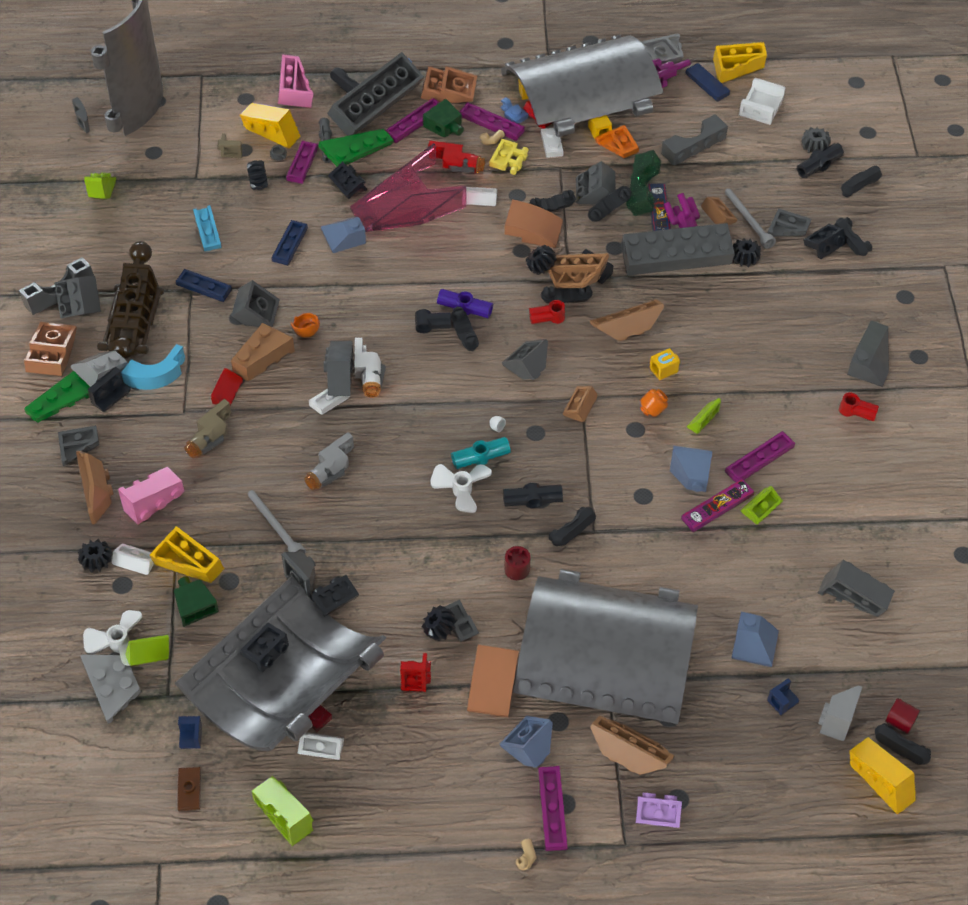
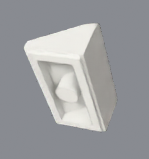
M463 187L462 204L496 205V188Z
M123 543L113 551L112 564L148 575L154 565L149 556L151 554L149 551Z
M306 732L299 740L298 754L340 760L344 737Z

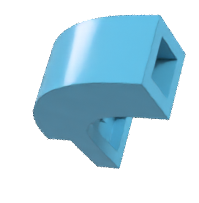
M176 344L168 356L157 364L144 365L131 359L121 372L123 382L130 387L142 390L157 389L172 383L181 375L180 365L185 360L183 346Z

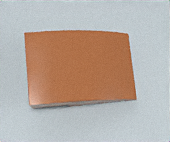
M428 66L420 98L425 100L434 98L438 102L447 99L450 103L471 102L474 97L477 75L447 66L444 71Z
M512 199L505 223V235L522 237V242L541 246L545 244L546 246L556 248L563 220L543 208Z
M40 322L29 343L30 350L24 359L26 372L62 376L72 351L77 327Z
M478 645L467 711L509 717L519 651Z

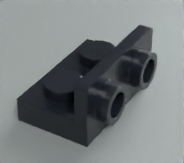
M341 162L328 175L348 199L361 188L365 192L368 190L364 185L366 183L360 175L356 176L355 173L357 171L351 165L347 166L344 162Z
M827 224L803 239L805 246L816 249L819 259H823L846 244L844 229L832 224Z
M115 367L87 390L91 403L102 412H105L128 394L131 388L123 382L121 370Z
M347 575L341 578L337 576L326 587L320 586L312 592L311 600L316 603L324 617L359 596Z
M267 622L241 649V654L256 663L258 670L263 673L288 649L287 634Z

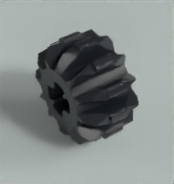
M262 160L248 162L247 171L251 188L253 190L267 188L268 180L264 162Z
M743 237L742 240L737 239L735 244H733L735 253L733 260L735 264L740 263L741 267L746 265L749 268L750 265H755L759 261L761 246L757 244V241L752 242L751 238L746 240Z
M545 244L541 247L538 246L535 250L533 249L526 258L528 268L537 275L544 274L547 270H550L557 261L553 249Z
M90 539L89 544L82 543V549H78L79 563L84 570L89 569L91 573L95 569L101 572L102 567L108 568V563L112 562V550L108 547L106 541L101 542L97 539L93 542Z
M439 605L437 608L433 607L431 612H427V617L423 618L422 628L429 638L440 641L441 639L446 640L447 635H452L451 631L456 628L454 624L457 622L453 611Z

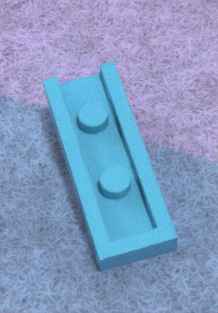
M209 205L207 208L197 210V208L193 209L204 252L222 248L211 206Z

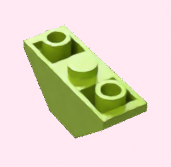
M105 172L90 173V176H84L88 197L110 198L116 177H112L111 173Z

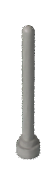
M726 189L725 194L760 236L761 245L765 249L773 247L776 243L773 235L766 233L731 189Z
M249 491V498L286 543L288 552H303L305 554L306 550L302 544L293 541L255 491Z

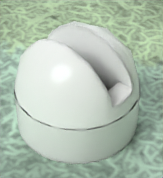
M494 416L490 419V427L494 431L501 432L506 424L504 418Z

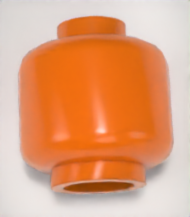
M651 389L641 398L640 403L642 407L640 409L646 416L657 417L668 407V397L660 389Z

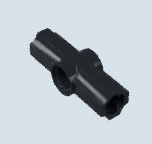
M834 143L822 151L819 149L815 150L809 159L797 165L796 170L799 176L807 178L819 170L821 172L827 170L832 162L844 155L842 145Z
M528 483L523 488L503 489V501L505 507L526 505L528 508H538L543 503L563 502V490L561 484L540 486L538 483Z

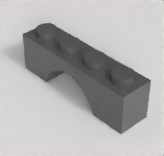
M714 114L702 121L701 134L698 136L684 138L674 135L663 141L661 154L673 166L681 163L704 149H708L712 145L723 141L727 136L728 125Z
M83 257L68 264L65 275L60 281L94 276L91 265ZM34 282L19 290L24 306L32 315L40 313L42 310L58 303L55 285L43 287Z

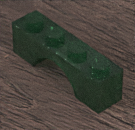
M654 150L635 155L630 183L632 195L626 201L628 210L634 216L652 212L654 209L655 197L646 187L648 182L660 173L661 160Z

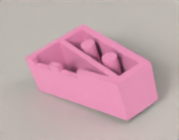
M282 55L278 104L311 108L313 92L310 90L309 81L305 77V71L298 56Z
M166 467L148 475V479L142 482L139 480L134 481L133 486L126 489L121 487L118 491L123 510L139 525L141 522L148 520L155 512L163 509L173 499L180 497L184 492L182 480L171 469Z

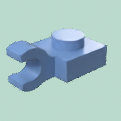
M507 97L501 100L503 105L500 108L505 111L504 117L508 120L520 124L528 119V113L518 104L513 106Z

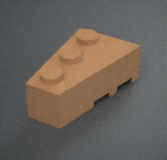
M262 323L231 359L232 371L246 381L252 380L267 370V367L272 363H278L286 354L295 352L293 337Z

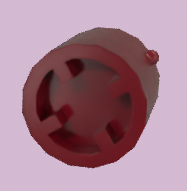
M513 546L505 553L504 571L511 580H522L529 575L531 556L526 548Z
M897 698L885 722L909 734L921 710Z

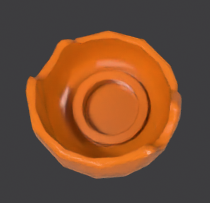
M304 313L298 317L295 316L291 326L297 336L310 338L318 331L320 320L312 313Z

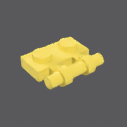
M502 139L489 161V166L503 171L507 167H511L510 173L516 175L522 168V162L528 157L529 149L527 147H523L522 150L518 149V143Z

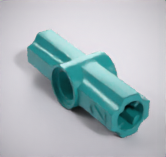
M505 437L489 442L480 440L476 441L472 447L452 452L451 458L454 467L459 469L472 464L485 465L489 459L511 453L509 441Z

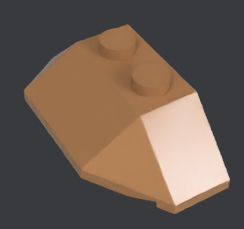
M609 254L556 255L557 261L554 263L555 265L547 271L556 288H584L599 280L608 262Z
M655 299L590 320V324L616 340H626L629 336L641 335L645 331L650 330L663 310L664 304Z
M76 451L91 523L96 524L112 504L110 496L114 495L112 485L107 483V480H110L108 468L104 469L103 463L99 459L86 452Z
M599 716L591 724V730L601 753L611 761L625 766L631 772L641 775L664 769L674 758V755L669 753L661 744L622 723Z

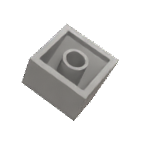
M108 351L74 363L70 368L91 387L115 367L122 372L126 367L127 361L116 351Z
M856 686L833 695L830 703L825 702L818 723L822 725L821 734L841 741L845 740L861 693V686Z

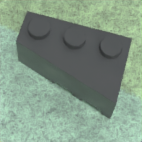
M330 341V346L326 347L324 372H327L328 396H351L350 385L352 379H350L353 367V341Z
M842 560L824 576L818 590L820 595L827 593L835 596L838 602L845 600L853 603V608L876 617L888 609L895 592L887 584L876 580L869 573L863 572L845 560Z

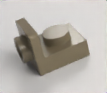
M222 133L221 140H218V150H221V157L242 158L241 141L227 140L226 134Z

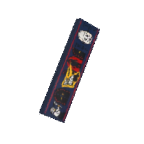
M665 183L648 184L652 230L671 229L670 220L664 208V204L667 202Z

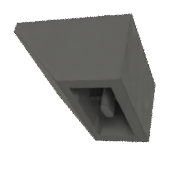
M603 161L593 165L576 177L577 204L596 205L601 199L616 190L615 171Z
M95 276L77 277L54 282L60 318L101 312Z

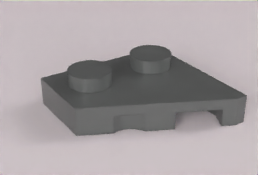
M778 208L767 233L772 234L773 237L805 236L812 219Z
M96 425L58 432L63 466L77 459L76 451L87 453L99 445Z

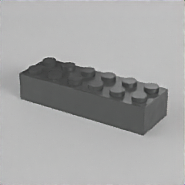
M401 52L335 102L327 114L347 136L357 134L415 89L424 76Z
M728 223L623 234L621 242L627 276L730 265L735 254Z

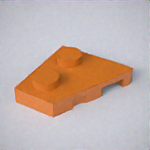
M625 125L595 137L597 144L622 158L639 152L638 145Z

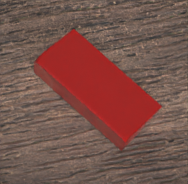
M224 368L211 394L212 404L217 405L225 399L231 406L243 378Z

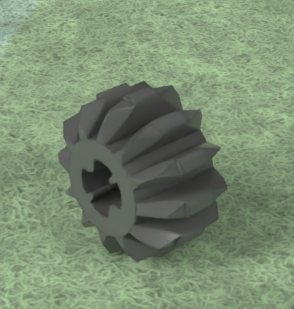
M810 127L809 130H805L801 139L803 149L808 150V153L814 152L817 149L822 151L829 147L831 137L829 132L824 131V128L818 129L816 127L814 129Z

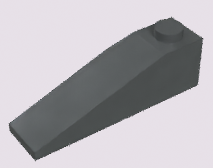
M870 321L853 355L847 375L883 387L889 373L888 326Z

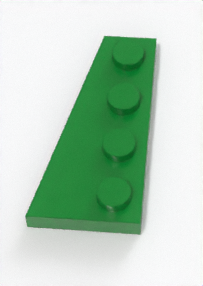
M384 129L320 141L318 147L337 167L341 162L348 165L393 144V139Z
M72 371L24 408L25 413L37 423L59 413V410L64 407L76 405V401L90 398L87 390L90 386L75 371Z

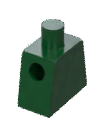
M444 99L423 114V127L443 138L452 133L460 136L464 131V127L461 126V113L447 99Z
M188 576L178 580L180 587L174 590L183 627L219 612L216 599L201 580L191 582Z

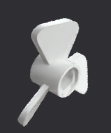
M439 464L433 471L430 483L434 489L453 488V493L457 496L456 508L459 511L474 513L477 511V506L470 495L472 483L491 476L492 470L480 464L475 466L470 473L459 471L453 474L444 465Z
M125 611L122 614L120 625L111 626L107 633L87 628L83 633L86 653L92 655L110 646L112 651L120 653V658L124 665L131 666L125 656L127 645L130 641L128 632L142 619L141 612Z

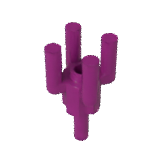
M659 58L652 60L662 88L668 86L667 79L676 76L677 70L691 65L689 59L676 64L672 61L662 64Z
M684 193L677 195L683 211L680 210L679 206H675L672 209L670 202L664 204L672 225L678 224L679 228L698 226L695 220L700 218V214L693 197L686 199Z

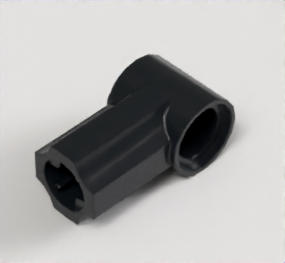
M420 309L415 312V329L418 333L422 334L430 332L431 329H451V313H431L429 310Z

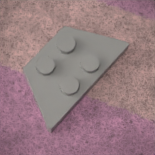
M679 33L641 42L652 60L659 58L663 64L671 61L676 63L683 59L682 45L679 43Z
M81 655L85 670L106 721L109 724L120 710L123 711L129 702L141 693L131 667L122 663L120 655Z

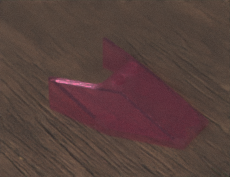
M434 143L350 206L354 216L360 218L365 232L422 225L466 207L465 186L428 189L417 175V171L436 164V145Z

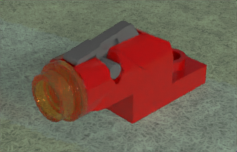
M429 140L428 157L443 159V168L451 169L452 172L465 173L484 171L485 158L471 153H464L463 145Z

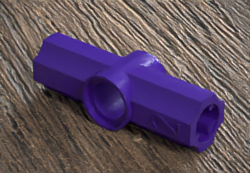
M440 289L438 293L437 304L450 308L462 307L467 315L474 314L490 318L492 314L493 303L473 298V295L469 292L456 293Z

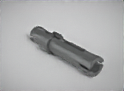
M321 118L319 120V138H321V141L330 140L332 137L328 118ZM322 151V160L325 163H331L332 161Z

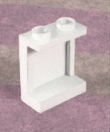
M754 78L752 88L746 99H743L741 102L739 115L771 125L784 99L785 87Z

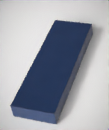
M699 63L685 70V74L717 102L730 95V90Z
M294 220L290 221L271 257L272 262L289 266L308 229V224Z
M184 269L176 280L177 286L224 302L232 291L231 285Z

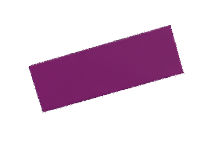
M301 142L286 175V181L303 184L319 148L317 143Z

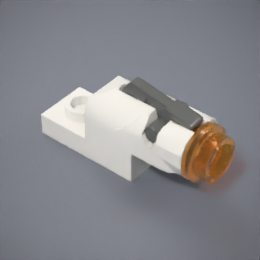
M355 338V378H361L363 384L362 391L366 397H377L383 385L386 366L381 363L377 353L367 352L362 338Z

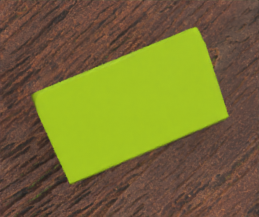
M718 398L709 402L687 425V428L696 434L700 433L719 412L721 399Z
M769 486L757 494L740 511L755 524H759L783 500L774 488Z
M163 635L129 641L125 653L129 665L133 666L168 660L169 636Z

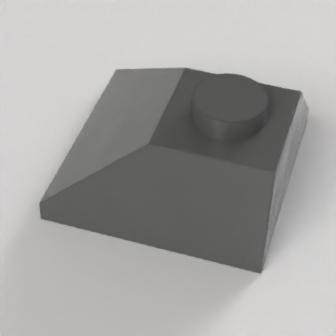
M547 339L524 342L502 362L503 366L523 380L537 379L541 375L540 372L546 368Z
M303 552L282 553L284 575L287 579L293 576L311 599L316 576L314 560L310 556L307 557Z

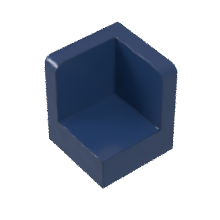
M789 678L771 689L767 699L780 715L799 703L797 696L789 689L791 685Z
M179 716L180 749H201L202 723L200 716Z

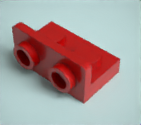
M423 653L422 663L401 661V690L426 692L427 684H431V661L427 660V653Z

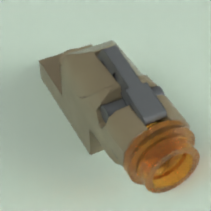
M223 399L196 421L198 431L184 446L186 453L191 458L202 456L224 442V436L228 433L227 425L224 421L231 415L230 403L227 400Z

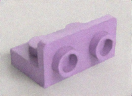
M643 792V796H638L636 823L680 827L682 801H678L677 796L664 795V799L655 798L656 794L645 792Z

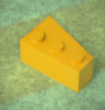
M764 42L716 46L713 61L718 80L724 83L764 68L767 52Z
M251 103L240 114L243 125L247 130L288 149L301 137L290 109Z
M177 526L149 555L156 566L212 583L225 569L218 557Z
M867 737L849 750L851 767L862 776L896 814H899L916 801L914 772L877 743Z

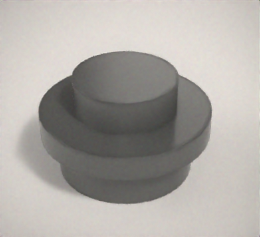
M275 145L270 151V157L276 161L283 160L287 157V150L282 145Z

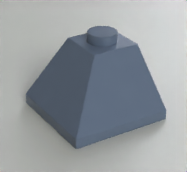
M351 217L321 226V230L332 253L366 244L365 228L359 217Z
M673 446L670 472L686 489L695 492H706L712 451Z
M741 612L731 658L772 667L779 630L762 616Z
M526 716L499 745L523 765L536 768L544 762L550 753L553 723L550 719Z

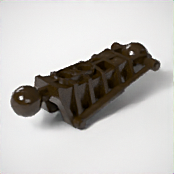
M143 241L135 242L129 249V256L133 260V264L123 263L121 282L114 286L116 293L109 313L103 342L97 344L99 351H116L124 359H128L132 355L136 356L137 352L138 354H147L149 352V347L146 345L149 331L154 322L160 296L164 294V289L159 287L153 269L150 265L144 264L150 260L152 249L150 245ZM122 328L134 329L132 340L126 336L119 337ZM143 338L142 343L139 344V339Z

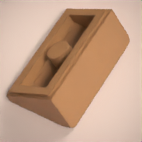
M706 197L701 208L715 224L728 223V225L737 222V218L719 197Z
M577 386L563 415L584 422L598 396L593 386Z

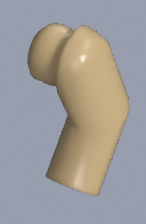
M498 130L493 136H489L488 133H482L480 135L481 143L484 145L497 144L505 134L502 130Z
M525 839L521 842L524 854L520 859H516V866L520 870L529 869L536 860V853L531 839Z

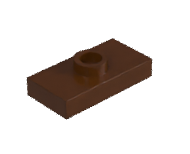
M179 768L178 811L200 810L201 768Z

